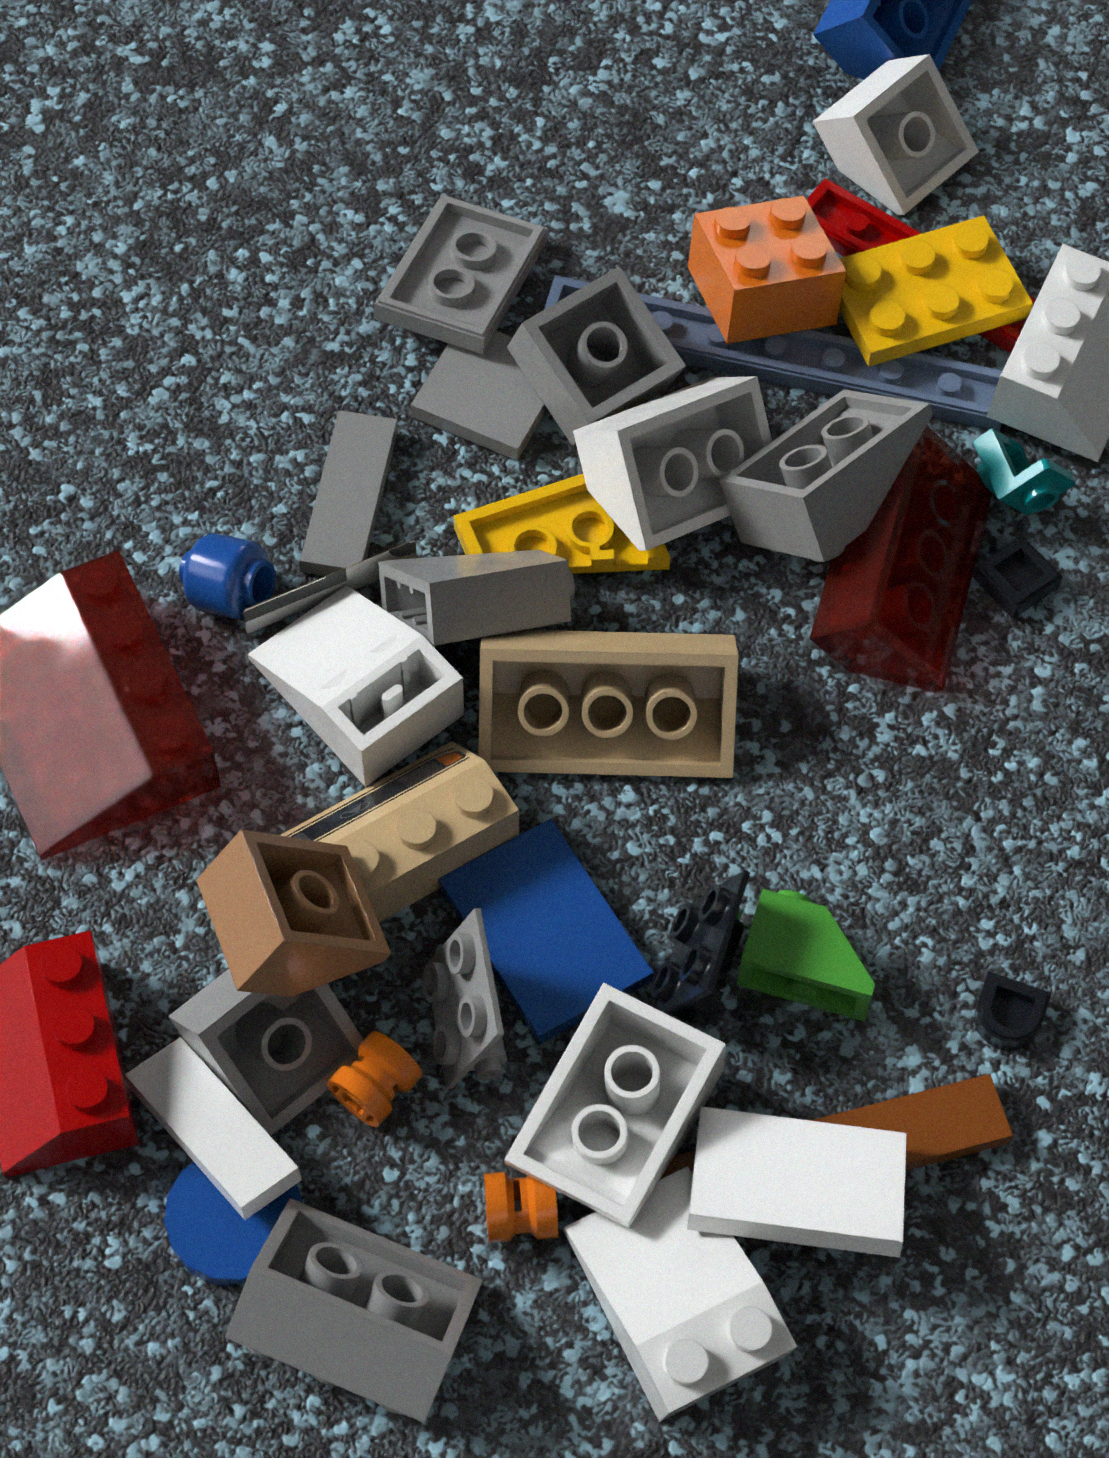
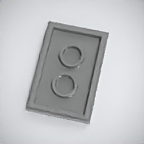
M441 195L374 303V319L483 354L547 243L548 228Z

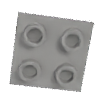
M474 908L425 965L422 976L423 994L426 1001L432 1005L436 1028L433 1035V1053L436 1062L442 1065L446 1089H453L469 1071H475L478 1080L496 1079L503 1074L502 1065L507 1062L502 1037L504 1030L481 908Z

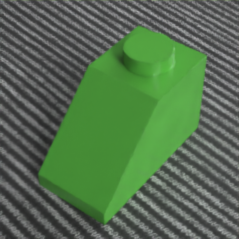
M762 889L741 958L737 985L865 1022L875 983L826 906L815 904L811 898L797 891L781 890L776 893Z

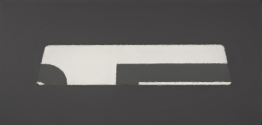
M409 541L245 609L243 614L246 632H254L317 606L345 585L355 590L379 580L378 562L416 558V541Z

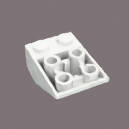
M347 585L248 654V659L365 787L464 715L463 677L422 634Z

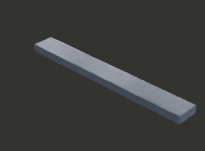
M555 275L544 310L588 285L589 282ZM638 293L686 365L742 377L757 376L760 381L835 396L843 389L930 403L933 413L932 418L988 430L993 428L1000 432L1002 423L988 418L986 415L1003 370L918 352L868 367L854 339L810 329L726 344L709 308Z

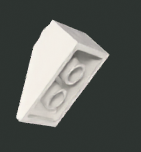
M603 983L504 1159L505 1164L629 1228L699 1117L700 1107H704L722 1074L726 1044Z
M688 1166L658 1181L629 1228L596 1211L563 1229L659 1422L779 1361L797 1348L767 1287L734 1236L687 1230L693 1177Z

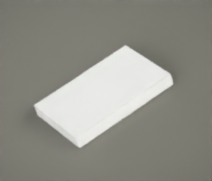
M701 1106L687 1230L900 1258L904 1228L907 1133Z

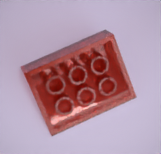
M119 550L58 573L0 615V766L41 861L221 787L214 751Z

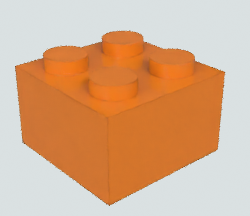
M804 195L694 214L688 269L726 344L837 325L846 270Z

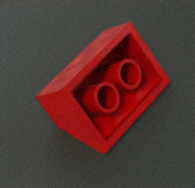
M91 930L23 946L0 964V1162L5 1178L140 1144L102 962Z

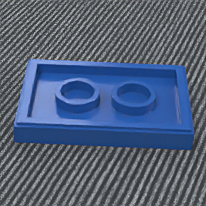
M551 818L439 878V889L461 923L474 908H481L492 971L539 1045L581 1022L603 983L629 995L653 982L654 972Z

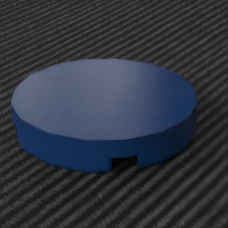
M194 1162L180 1172L167 1195L164 1223L173 1253L191 1274L213 1285L232 1286L231 1283H245L254 1261L289 1199L292 1198L303 1203L297 1184L247 1220H244Z

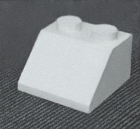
M930 54L888 60L813 121L837 169L897 215H905L979 152Z

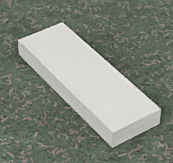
M181 1037L125 1074L128 1086L244 1220H247L302 1180L299 1167Z

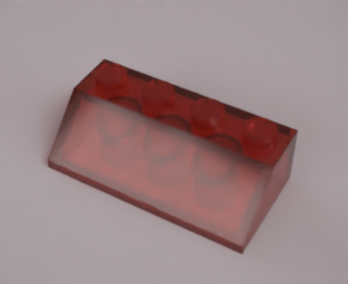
M926 425L868 529L846 545L841 555L831 559L809 639L847 671L922 690L939 692L945 689L993 493L985 486L979 473L928 425Z

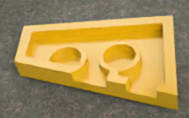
M584 474L453 516L454 530L465 555L542 550L567 559L568 568L572 574L669 570L670 555L665 544L647 551L638 550L587 490Z

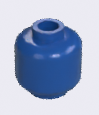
M209 533L200 538L191 550L185 553L179 567V578L183 584L188 602L196 610L232 619H244L243 611L271 599L276 583V571L268 558L267 552L259 543L223 534Z

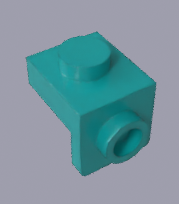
M993 428L972 441L982 462L977 466V470L985 486L994 495H997L999 501L1026 515L1051 507L1059 500L1060 494L1075 485V480L1070 471L1047 458L1030 465L1022 445Z

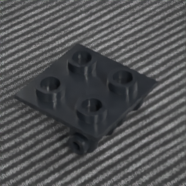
M743 870L721 885L715 884L708 893L692 903L686 902L679 909L670 929V937L675 940L670 958L661 966L652 984L651 996L656 998L655 1009L669 1016L675 1014L681 1017V1022L703 1033L707 1025L715 1023L724 993L720 990L726 987L728 981L727 976L723 972H728L732 969V958L735 957L744 930V925L740 921L741 912L739 908L751 873L747 870Z

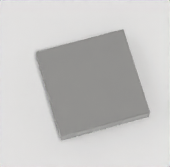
M498 331L495 332L483 354L448 343L410 405L411 417L516 461L520 458L548 409L507 349L513 337Z

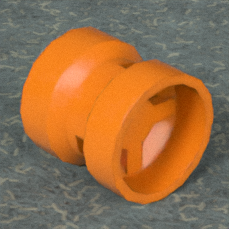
M372 1031L358 1046L359 1061L356 1060L348 1066H341L327 1081V1086L333 1096L350 1113L367 1125L376 1128L392 1112L391 1101L396 1097L395 1092L403 1093L410 1091L422 1077V1070L412 1056L394 1040L380 1032Z
M505 1172L484 1173L488 1243L510 1242L516 1234L524 1233L532 1234L537 1240L558 1238V1213L555 1189L528 1175L522 1178H511ZM514 1201H520L521 1211H515Z

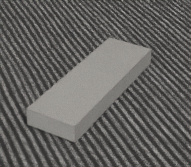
M338 410L300 558L301 572L327 576L367 559L398 433L397 419Z

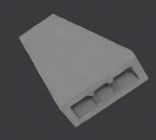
M542 550L397 559L378 562L382 609L422 634L433 646L571 621L570 601H572L575 594L573 575L568 568V560Z

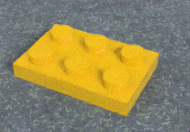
M984 215L839 258L846 270L839 311L868 367L1027 319L1032 310L1033 302Z

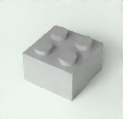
M620 266L521 323L507 346V349L572 446L576 444L573 434L574 430L647 402L668 389L686 367Z

